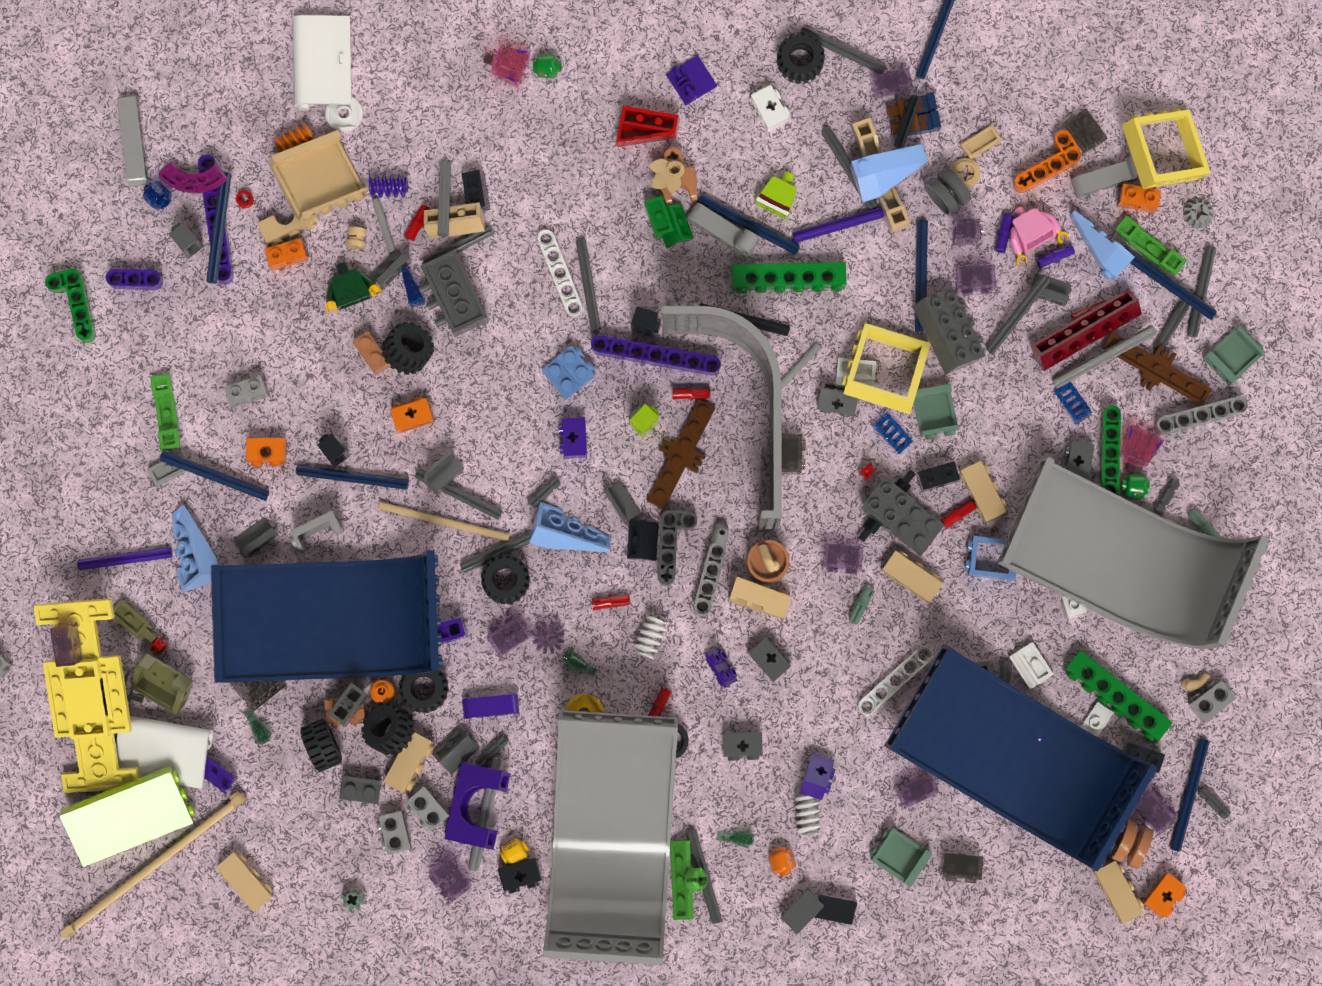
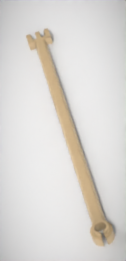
M237 791L230 796L229 799L231 801L78 920L68 925L60 932V936L67 938L77 932L83 925L245 802L247 798L244 794H240Z

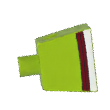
M787 171L784 172L781 179L773 176L756 198L755 205L787 220L797 190L795 186L791 185L795 176Z

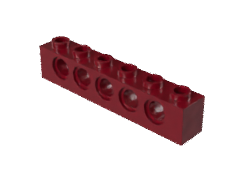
M1127 289L1031 345L1035 361L1045 371L1142 315L1139 300Z

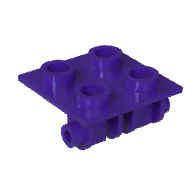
M698 55L679 67L677 65L672 67L671 71L666 74L685 106L718 87Z
M718 647L705 653V660L710 668L713 667L711 670H715L714 676L718 675L716 679L720 686L723 685L725 689L738 681L736 678L737 673L733 667L729 666L726 661L727 656L723 650H720Z

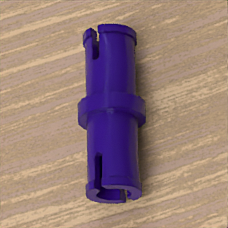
M1002 214L1000 228L996 232L998 236L994 251L998 253H1006L1010 229L1014 216L1011 214Z
M1069 243L1061 248L1051 249L1049 253L1036 257L1035 260L1037 266L1041 269L1054 262L1057 264L1061 259L1074 255L1075 250L1072 244Z

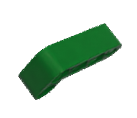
M75 269L49 274L45 279L46 287L53 293L67 292L76 336L84 343L93 342L96 338V331L83 276ZM77 275L78 280L75 283H70V278ZM59 280V285L53 288L51 286L52 282ZM81 293V300L74 301L75 295ZM82 311H85V312H86L85 318L82 319V320H79V319H78L79 313L82 312ZM82 325H85L86 330H88V331L90 332V333H87V337H84V336L82 335V334H85V330H84V327H83Z

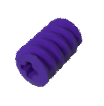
M369 174L368 184L371 197L374 198L376 193H378L379 198H382L385 192L387 198L391 196V193L397 198L400 192L401 197L405 198L408 192V174L405 175L404 179H402L401 174H398L397 179L394 178L393 174L390 175L389 179H387L385 174H383L382 179H379L378 174H375L374 179H372Z

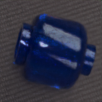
M159 181L150 182L144 187L143 199L155 210L164 209L171 202V192Z

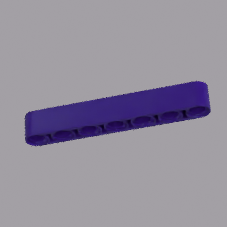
M205 154L199 158V173L208 170L204 168V164L208 161L212 162V166L214 164L217 165V162L211 155ZM219 187L202 193L210 248L214 226L212 219L215 217L216 204L210 205L209 201L212 198L218 197ZM225 220L221 253H226V257L220 260L217 280L221 284L227 285L233 281L234 273ZM228 271V277L221 279V272Z
M602 335L595 336L591 341L592 351L599 356L709 376L717 375L721 369L720 359L712 355ZM598 341H602L605 344V347L601 350L594 347ZM615 345H622L624 349L621 353H616L613 351ZM635 348H640L642 350V354L640 356H634L632 354V350ZM652 352H659L661 358L658 360L652 359L650 356ZM672 355H678L680 361L672 363L669 358ZM691 358H695L699 364L692 367L688 364V361ZM715 362L718 367L715 370H710L707 364Z

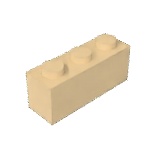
M480 202L450 207L449 235L446 237L485 231V217ZM438 209L424 210V227L429 239L441 238L437 234Z
M979 461L960 470L959 475L985 524L1004 515L1007 512V504L1003 498L1000 499L997 493L999 491L998 486L989 477L990 470L988 466Z
M895 551L881 571L928 604L943 585L938 575L927 573L922 564L918 562L914 564L909 560V556L902 551H899V553Z
M415 732L411 736L413 738L412 741H409L408 747L406 749L403 748L402 752L398 754L383 781L404 794L413 790L417 774L420 775L425 768L423 763L427 757L432 755L435 748L433 747L434 742Z
M233 852L216 869L249 908L256 912L274 897L271 894L273 889L268 883L265 882L263 884L259 880L260 874L254 867L252 869L246 864L248 860L241 852L239 854Z
M1113 860L1103 865L1098 872L1092 871L1120 924H1124L1144 913L1142 910L1144 905L1139 897L1136 898L1132 891L1135 889L1130 880L1126 881L1123 875L1125 870L1120 862L1117 863Z

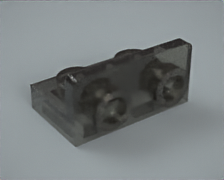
M1083 109L1079 114L1062 123L1072 135L1083 154L1094 150L1107 140L1106 135L1087 109Z

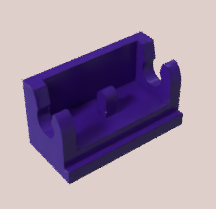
M208 755L206 756L204 778L226 794L237 778Z

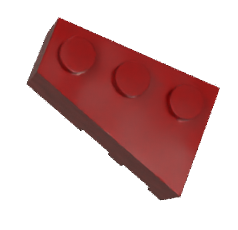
M623 106L616 140L617 147L676 139L680 122L679 115Z

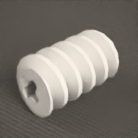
M646 616V620L650 623H643V627L646 630H640V634L643 637H637L636 640L640 644H634L633 647L637 650L635 653L654 660L655 657L651 655V652H658L654 645H661L657 638H664L660 631H667L663 624L667 623L652 616Z
M810 796L795 798V801L801 803L795 806V809L801 810V812L796 814V817L801 818L796 824L802 826L796 832L802 835H821V832L815 831V829L821 827L820 824L815 823V821L820 820V817L815 815V813L820 812V809L814 807L820 804V802Z

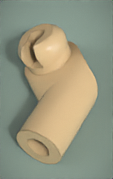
M767 545L759 546L758 551L767 571H778L779 562L772 560Z
M1202 672L1197 679L1190 680L1185 678L1182 681V687L1189 692L1200 691L1211 677L1207 673Z

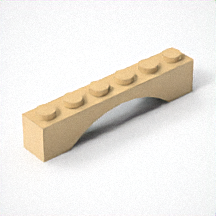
M871 118L853 123L851 131L861 157L882 153ZM893 186L884 195L877 198L890 233L908 228L910 224L904 204Z

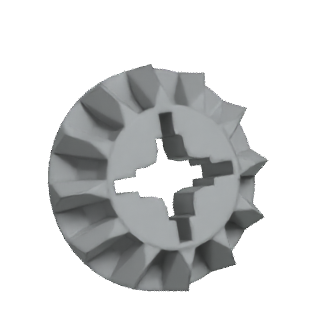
M1195 198L1184 207V219L1191 227L1204 228L1214 218V209L1211 203L1205 201V199ZM1200 206H1202L1201 212L1204 213V215H1201L1196 220L1197 213H1195L1194 210L1197 211L1200 208Z

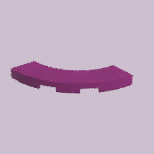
M169 162L158 174L172 188L192 194L212 191L228 180L220 166L216 164L204 172L188 174L177 167L174 162Z

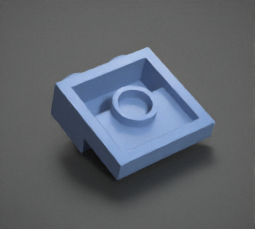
M572 345L542 369V372L564 400H567L595 378L593 373L596 371L590 362L585 363L582 359L583 353L578 347L574 349Z

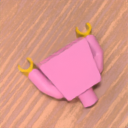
M1018 207L1013 213L1016 218L1012 221L1013 227L1010 229V243L1014 254L1017 255L1016 264L1019 267V258H1024L1026 264L1028 262L1027 257L1022 254L1023 251L1026 254L1054 237L1058 244H1062L1060 235H1063L1066 240L1069 237L1066 232H1061V226L1051 214L1043 211L1039 212L1036 208L1026 212L1023 207Z

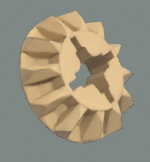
M960 159L951 168L967 188L977 184L981 176L979 165L972 159ZM967 166L968 173L972 175L967 176L964 181L963 175L960 172H963Z

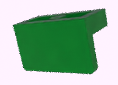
M659 196L644 201V207L656 241L660 240L662 236L674 233L663 197Z
M682 204L666 206L674 233L662 236L665 247L670 248L679 242H688L694 239Z

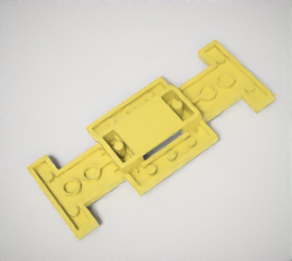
M112 598L34 605L36 625L56 624L61 660L43 662L54 736L55 738L70 737V739H74L79 771L63 772L61 774L64 793L110 790L140 778L138 767L119 768L114 733L132 731L121 655L101 656L96 620L114 618ZM101 678L103 679L108 715H105L100 684Z

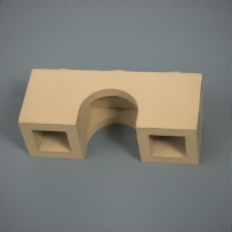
M294 214V219L291 223L282 225L272 215L258 222L257 225L267 245L270 247L282 244V240L288 237L292 239L299 236L300 231L304 229L311 230L317 226L316 223L320 221L316 215L311 221L306 222L304 220L298 222Z

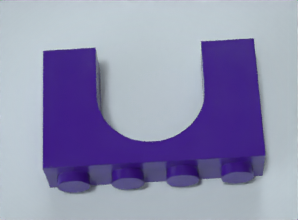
M461 763V767L458 770L457 785L453 791L454 798L449 809L450 816L445 827L444 839L494 850L498 831L475 825L469 817L468 805L471 797L481 789L507 792L511 773Z

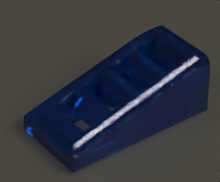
M406 267L402 268V276L410 307L425 305V301Z
M1071 382L1054 391L1075 425L1092 415L1090 408ZM1071 389L1072 392L1064 397L1061 395ZM1073 396L1076 397V398H1075L1074 400H1072L1071 402H1069V403L1066 402V400L1070 399L1071 397H1073ZM1079 402L1080 405L1072 410L1071 407ZM1080 410H1084L1078 415H1075V413L1079 412Z
M884 413L872 425L873 429L898 454L902 453L913 442L889 413ZM887 420L889 423L882 429L880 426ZM893 426L894 429L887 435L886 431ZM898 432L900 435L892 440L891 438ZM904 438L905 441L899 446H897L896 443L900 439Z

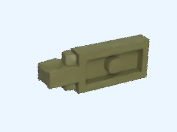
M121 599L113 608L114 619L136 638L142 641L146 638L151 643L158 639L151 632L154 628L151 623L124 600Z

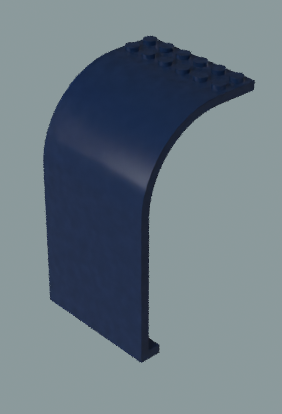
M426 550L416 556L382 560L211 565L214 683L379 677L438 671L439 666H442V655L438 654V647L441 646V634L438 635L437 630L441 625L440 615H437L440 597L436 595V587H439V576L435 575V567H438V555L434 554V550Z
M944 644L884 745L916 766L1097 872L1104 865L1105 858L1115 846L1117 837L1124 830L1128 818L1134 813L1135 806L1139 799L1144 796L1145 789L1155 777L1157 767L1111 745L1072 723Z

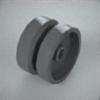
M945 167L937 174L938 179L931 178L925 183L924 187L929 197L939 209L951 217L958 211V204L964 206L972 197L962 180L952 170Z

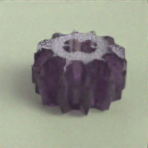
M543 622L544 629L536 626L540 633H532V636L538 637V639L532 642L533 644L540 643L536 648L538 651L544 647L543 654H547L548 648H550L551 654H554L553 647L555 646L560 650L561 647L557 643L565 642L558 637L565 634L564 632L557 633L561 628L559 625L553 629L554 622H550L549 628H547L546 622ZM547 633H549L550 636L552 634L554 635V638L551 639L550 643H547V640L545 642L543 641V638L546 637Z

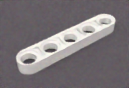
M547 229L542 230L537 237L538 243L565 311L570 317H577L582 313V303L553 232ZM544 234H549L552 237L551 241L547 244L541 241V237ZM549 252H557L559 255L558 259L555 261L549 260ZM557 269L565 270L566 273L563 278L555 276ZM564 286L572 288L570 295L562 294L561 290ZM572 303L578 304V312L571 313L568 310L569 305Z
M926 646L918 648L858 703L860 713L870 715L932 660V650ZM921 650L929 652L928 660L923 661L919 658L918 654ZM906 663L914 664L915 671L913 673H907L904 670ZM891 676H899L901 679L900 685H891ZM877 689H885L887 695L884 699L876 697ZM864 701H869L872 704L871 711L864 712L861 704Z

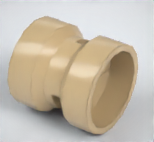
M348 227L347 234L349 239L346 241V247L359 250L365 249L364 237L367 230L360 227Z

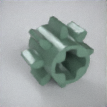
M355 888L352 893L349 889H346L347 895L341 896L342 899H345L342 907L349 906V912H352L353 907L360 911V903H366L361 900L364 893L358 894V888ZM350 895H352L353 897H358V899L356 900V905L354 903H349V900L351 899Z

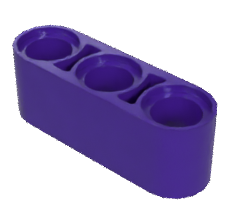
M111 269L106 273L105 277L107 283L114 289L158 290L163 285L162 276L155 270ZM119 275L120 280L117 283H112V278ZM133 276H139L137 283L132 284L130 282ZM157 276L158 281L155 284H150L151 277Z
M518 694L462 699L463 718L519 714Z

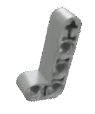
M1130 156L1124 162L1078 175L1072 178L1071 182L1076 197L1080 198L1099 192V189L1104 188L1106 190L1116 187V184L1132 182L1135 178H1139L1133 158Z
M700 203L695 204L686 218L691 224L747 259L759 242V237L747 229H744V231Z

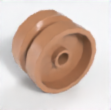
M774 540L758 542L751 548L747 556L746 566L749 575L755 581L762 584L770 585L780 581L785 576L789 567L787 550L782 544ZM767 545L772 560L779 562L778 571H767L758 551L759 546Z
M1128 819L1124 830L1115 841L1111 859L1122 862L1127 857V865L1138 869L1149 850L1154 830L1143 826L1138 831L1137 822Z

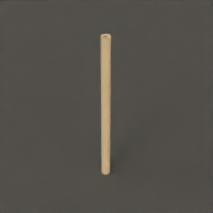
M384 502L379 503L378 509L507 542L510 538V534Z

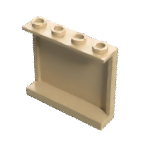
M339 130L270 157L268 164L298 222L304 220L306 222L311 221L316 215L321 213L326 215L336 207L343 208L353 200L358 202L366 197L365 195L369 187L364 188L340 143L342 136Z

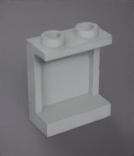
M331 510L291 530L292 536L289 538L296 549L304 552L306 548L302 542L303 539L329 526L332 527L337 535L343 533L344 530L337 515Z

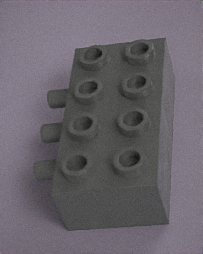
M455 250L421 265V269L428 282L418 286L420 293L432 289L436 299L426 303L428 310L440 306L444 316L434 320L437 327L448 323L454 337H457L489 322Z
M953 288L923 298L913 306L945 375L970 366L986 356L980 345L983 342L982 336L976 337L971 327L975 325V321L973 319L968 320L963 310L966 309L967 305L965 302H959Z

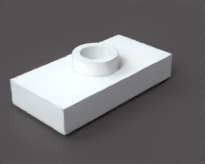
M1096 702L1081 728L1098 737L1114 712Z

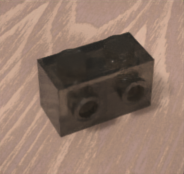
M781 434L782 475H801L802 470H805V458H802V451L806 449V440L802 439V434Z
M942 853L941 877H945V881L957 882V878H963L965 883L976 884L977 880H982L983 856Z

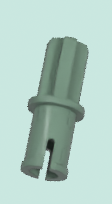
M1196 509L1188 513V517L1199 528L1198 532L1201 531V533L1220 537V534L1210 525V521H1206Z
M864 586L859 598L854 602L855 606L849 616L851 623L858 624L865 609L869 608V601L875 593L871 588Z

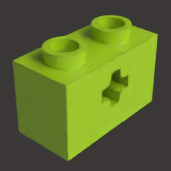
M644 404L629 420L630 427L644 439L659 423V412L652 405L648 407Z

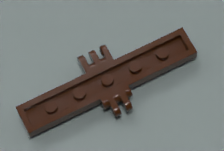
M1111 332L1102 349L1106 350L1124 339ZM1161 344L1154 355L1135 346L1117 356L1119 359L1143 372L1141 378L1144 380L1140 386L1144 388L1147 381L1150 382L1147 388L1148 391H1151L1154 385L1158 387L1161 382L1203 406L1212 390L1170 366L1177 354L1173 352L1170 358H1168L1167 355L1170 352L1168 348L1161 354L1160 352L1164 347Z
M698 399L678 440L672 439L669 442L663 439L662 444L668 446V448L660 446L658 450L665 453L663 457L668 460L647 499L648 503L664 510L685 468L698 473L699 469L693 467V464L701 467L702 462L696 460V458L704 460L706 456L695 451V448L715 411V407Z

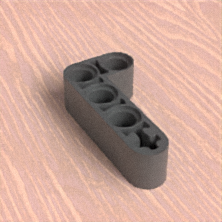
M669 510L665 511L661 516L658 581L662 586H671L675 581L678 530H692L697 526V516L693 512ZM666 516H673L675 522L672 525L666 524L664 522ZM685 517H692L694 523L691 526L685 525L683 522ZM665 535H672L674 541L671 544H666L663 541ZM669 553L673 556V560L670 563H665L662 560V556ZM661 566L667 568L673 566V569L669 568V576H672V579H669L668 582H664V578H661V576L665 575V568L661 569Z

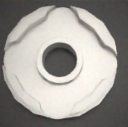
M351 96V105L328 104L325 116L331 128L339 130V132L353 131L361 123L363 110L361 104ZM340 110H349V116L341 118L339 116Z

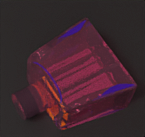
M499 47L497 55L486 52L483 63L492 65L491 73L494 77L519 89L531 56L530 52L526 50Z
M1130 425L1127 429L1120 457L1128 460L1124 470L1129 473H1135L1138 465L1145 468L1164 440Z

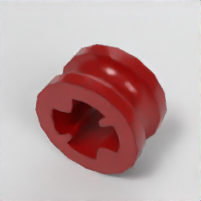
M243 190L237 194L236 202L241 208L246 209L253 205L254 198L249 191ZM243 195H246L247 198L250 197V200H247V204H244L243 201L240 202V198L243 199Z
M870 462L859 475L864 476L866 481L875 473L877 468H873Z
M159 637L150 647V651H155V655L159 656L168 646V642H163V638Z

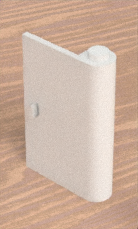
M298 15L293 17L294 106L298 107V110L307 111L313 104L351 105L350 16Z
M130 715L132 731L118 733L116 751L119 768L138 767L139 777H143L158 771L155 769L161 770L171 766L173 772L177 771L179 775V785L202 789L207 750L210 749L213 742V731Z

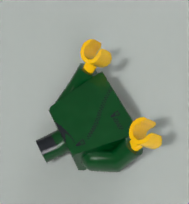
M342 262L335 266L338 275L332 277V282L328 285L325 309L328 315L332 309L338 313V310L371 298L375 299V293L380 292L382 295L383 292L374 279L365 272H358L357 269L349 271L346 262Z

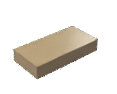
M990 125L961 143L960 146L969 159H974L1001 142L1002 139L993 125Z

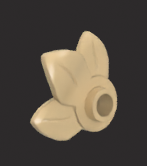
M658 159L649 165V168L656 173L652 180V188L664 189L667 187L671 194L680 188L681 177L684 174V166L680 161L672 160L669 162L665 159ZM673 167L679 169L677 173L671 171Z

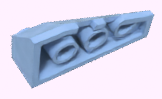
M922 144L851 161L850 170L862 203L881 197L908 175H911L925 165L928 160Z
M1074 211L1070 218L1097 265L1102 270L1101 274L1106 279L1114 281L1130 264L1134 256L1117 241L1113 243L1109 241L1105 232L1094 230L1095 227L1089 220L1077 211Z
M539 502L530 532L529 543L548 549L609 551L611 537L592 526L585 527L581 525L576 517L571 519L562 514L563 510L558 507Z
M181 506L172 514L174 538L179 539L177 550H175V557L180 556L181 568H177V576L182 592H186L211 583L210 566L218 565V562L185 506Z

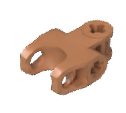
M675 147L667 149L664 153V159L670 162L672 161L670 156L674 155L676 160L680 161L684 166L680 188L688 191L692 203L697 202V177L694 165L685 167L681 151ZM673 167L671 171L677 173L679 169ZM668 188L660 189L666 206L672 205V197Z

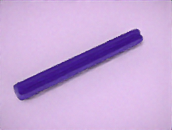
M878 207L792 233V237L795 243L881 219L884 217L882 208Z
M171 547L80 559L77 561L78 570H87L173 557V551Z

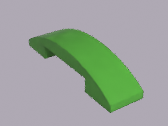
M1126 215L1114 231L1152 263L1176 276L1187 260L1174 250L1170 251L1141 229L1142 226Z
M170 374L152 376L150 379L158 420L160 450L180 448L179 425Z

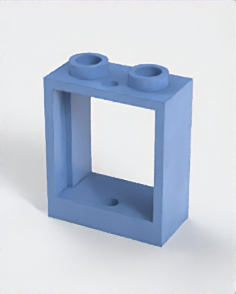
M973 536L972 541L968 540L967 552H970V560L966 559L965 571H968V576L1008 581L1016 580V573L1007 569V574L975 570L978 543L1004 546L1006 540Z

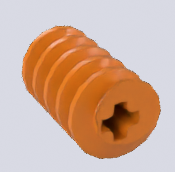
M301 123L302 129L300 130L295 126V133L289 129L288 136L283 132L281 133V139L274 136V143L278 152L280 153L313 140L314 137L309 127Z

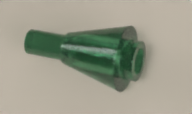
M573 649L570 652L566 651L562 658L564 667L585 671L593 676L597 671L596 668L587 664Z
M251 710L247 711L244 715L250 723L255 744L260 743L263 745L271 739L272 733L255 718Z
M751 830L730 834L718 833L717 840L729 841L749 849L750 845L754 843V834H751Z

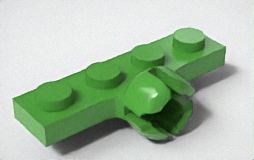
M690 840L670 841L673 920L694 919L693 892L702 891L706 887L707 881H700L699 877H707V874L702 868L692 867Z

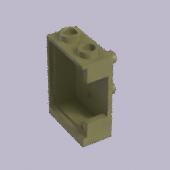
M146 654L143 659L139 658L134 665L136 670L130 678L132 680L130 689L144 695L147 699L177 715L187 702L193 680L186 677L182 672L169 667L164 661H159L149 654Z

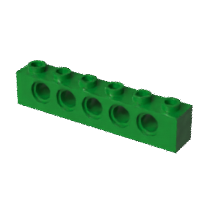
M846 262L732 264L731 267L732 291H736V293H747V290H755V293H765L766 290L782 293L786 289H793V292H804V289H812L813 292H821L823 289L842 291V288H846L847 285ZM826 273L830 274L832 280L828 282L824 281L822 279V275ZM790 274L794 277V280L786 282L784 276ZM810 274L813 280L806 282L803 279V275ZM748 275H753L756 281L748 283L745 278ZM773 275L775 281L769 283L765 280V276Z
M1081 650L1076 653L1064 670L1067 672L1066 676L1074 682L1078 680L1082 683L1081 687L1086 692L1096 694L1098 696L1096 699L1105 706L1107 704L1110 705L1115 715L1120 718L1124 716L1128 719L1127 724L1135 730L1138 728L1144 732L1143 736L1150 742L1153 740L1159 741L1173 724L1172 721ZM1083 668L1090 670L1091 676L1089 679L1082 676ZM1099 680L1106 683L1104 691L1099 690L1097 687ZM1115 692L1121 695L1122 699L1119 703L1113 701L1112 696ZM1130 704L1135 705L1137 708L1135 715H1131L1128 712ZM1146 716L1152 719L1150 727H1146L1143 723Z

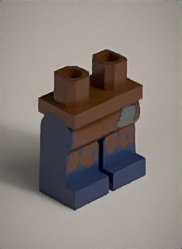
M934 92L919 96L921 99L908 136L940 131L941 122ZM910 98L897 100L896 104L886 108L887 117H898L899 121L890 124L891 135L898 134Z

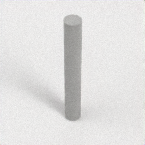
M375 198L372 200L388 251L393 253L396 248L380 200Z
M815 343L781 379L782 389L821 349L818 343Z

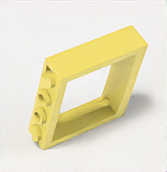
M1178 108L1170 113H1167V110L1156 115L1153 113L1145 114L1142 117L1134 115L1129 117L1130 120L1122 124L1143 189L1194 181L1210 174L1190 110L1181 111V108ZM1176 120L1192 169L1157 175L1141 126Z
M865 323L863 330L859 329L856 337L859 343L858 345L854 344L851 353L855 357L854 360L850 359L847 371H850L849 376L845 375L842 385H845L843 394L910 414L930 343ZM866 338L919 354L907 397L854 381Z

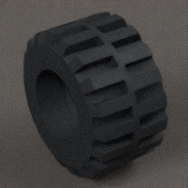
M797 32L796 36L794 34L789 35V38H785L783 44L779 46L777 55L779 72L783 73L782 76L784 78L788 77L789 82L797 81L796 84H800L801 81H804V84H806L810 79L813 81L816 76H819L824 65L825 51L824 47H821L822 43L820 41L817 42L815 36L809 37V33L801 35V32ZM795 50H805L811 55L812 61L806 66H797L791 62L790 54Z
M403 322L393 327L383 341L381 347L383 351L382 356L386 358L385 362L391 365L390 368H395L398 373L404 372L405 375H409L411 372V374H416L417 371L419 372L432 357L434 343L431 342L432 337L428 336V331L426 329L423 330L422 326H416L413 322L410 324ZM402 344L410 347L413 352H410L407 349H405Z
M505 554L499 557L495 556L493 560L487 562L488 564L484 566L483 573H481V585L489 598L496 603L505 605L513 604L515 601L518 602L521 600L520 598L526 595V591L529 589L530 577L525 564L520 559ZM501 569H511L517 576L516 585L508 591L498 589L494 583V577Z
M440 670L430 673L402 675V679L399 681L401 700L407 707L419 713H430L437 710L448 697V681ZM420 677H428L435 684V692L429 699L420 700L413 694V684Z
M384 702L383 704H377V707L373 706L371 712H367L365 715L367 717L363 719L364 727H361V732H363L362 738L369 747L385 755H396V752L401 753L403 748L406 749L408 747V742L412 741L413 738L411 736L415 732L413 729L415 723L412 721L413 717L406 710L392 703ZM391 723L389 731L385 734L386 728Z
M323 718L301 727L300 734L314 768L318 772L325 771L342 763V756L336 739L328 723Z

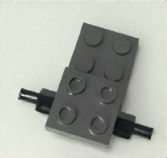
M909 469L903 479L898 478L895 484L884 477L862 505L861 509L869 518L863 524L865 529L859 535V540L865 542L871 533L875 534L882 527L920 556L923 555L945 525L914 502L915 499L907 494L911 487L909 483L916 475L912 470Z

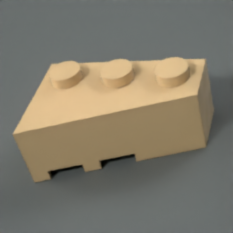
M736 577L729 602L784 620L791 596H788V592L777 589L775 591L766 584L759 583L758 585L748 578Z

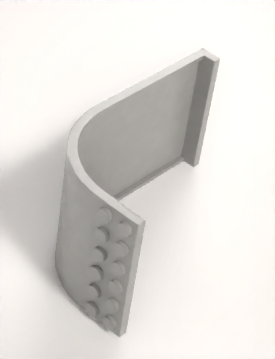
M667 303V306H663V334H703L727 339L748 352L757 362L765 376L770 399V510L761 511L758 531H778L782 519L781 373L776 355L770 343L759 329L738 314L722 308L698 306V303H687L686 306H678V303Z
M1050 457L1041 459L997 564L1120 625L1158 640L1196 649L1224 647L1229 643L1231 630L1239 619L1237 615L1245 605L1246 593L1253 585V576L1260 568V559L1268 549L1267 542L1269 538L1260 535L1235 540L1215 537L1188 529L1166 520L1055 464V460Z
M559 710L553 852L543 957L663 965L678 718Z

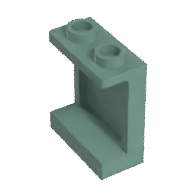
M1238 325L1203 360L1230 386L1265 352L1263 351V346L1250 337L1249 331Z
M951 383L917 390L914 408L921 438L925 437L926 440L937 438L938 434L943 433L944 436H952L956 434L955 431L960 429L957 424L951 395Z
M895 828L887 829L881 837L884 841L880 847L876 845L870 855L873 856L871 861L911 887L932 856V853L923 849Z

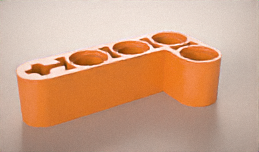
M1061 130L1057 132L1053 139V146L1057 154L1016 176L1013 182V188L1016 192L1025 193L1074 167L1079 162L1081 151L1068 131ZM1059 137L1065 138L1066 141H1067V143H1066V144H1061V143H1059V142H1058V138H1059ZM1067 154H1074L1076 160H1069ZM1056 162L1060 168L1053 169L1050 164ZM1034 172H1042L1043 178H1037ZM1028 178H1030V180L1026 182L1025 186L1023 184H1018L1020 180L1024 182Z

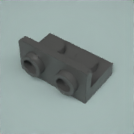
M397 249L371 276L385 289L411 261L404 252L401 253Z
M347 772L346 776H341L342 784L339 799L378 804L382 781H378L377 776L366 775V779L358 778V774Z

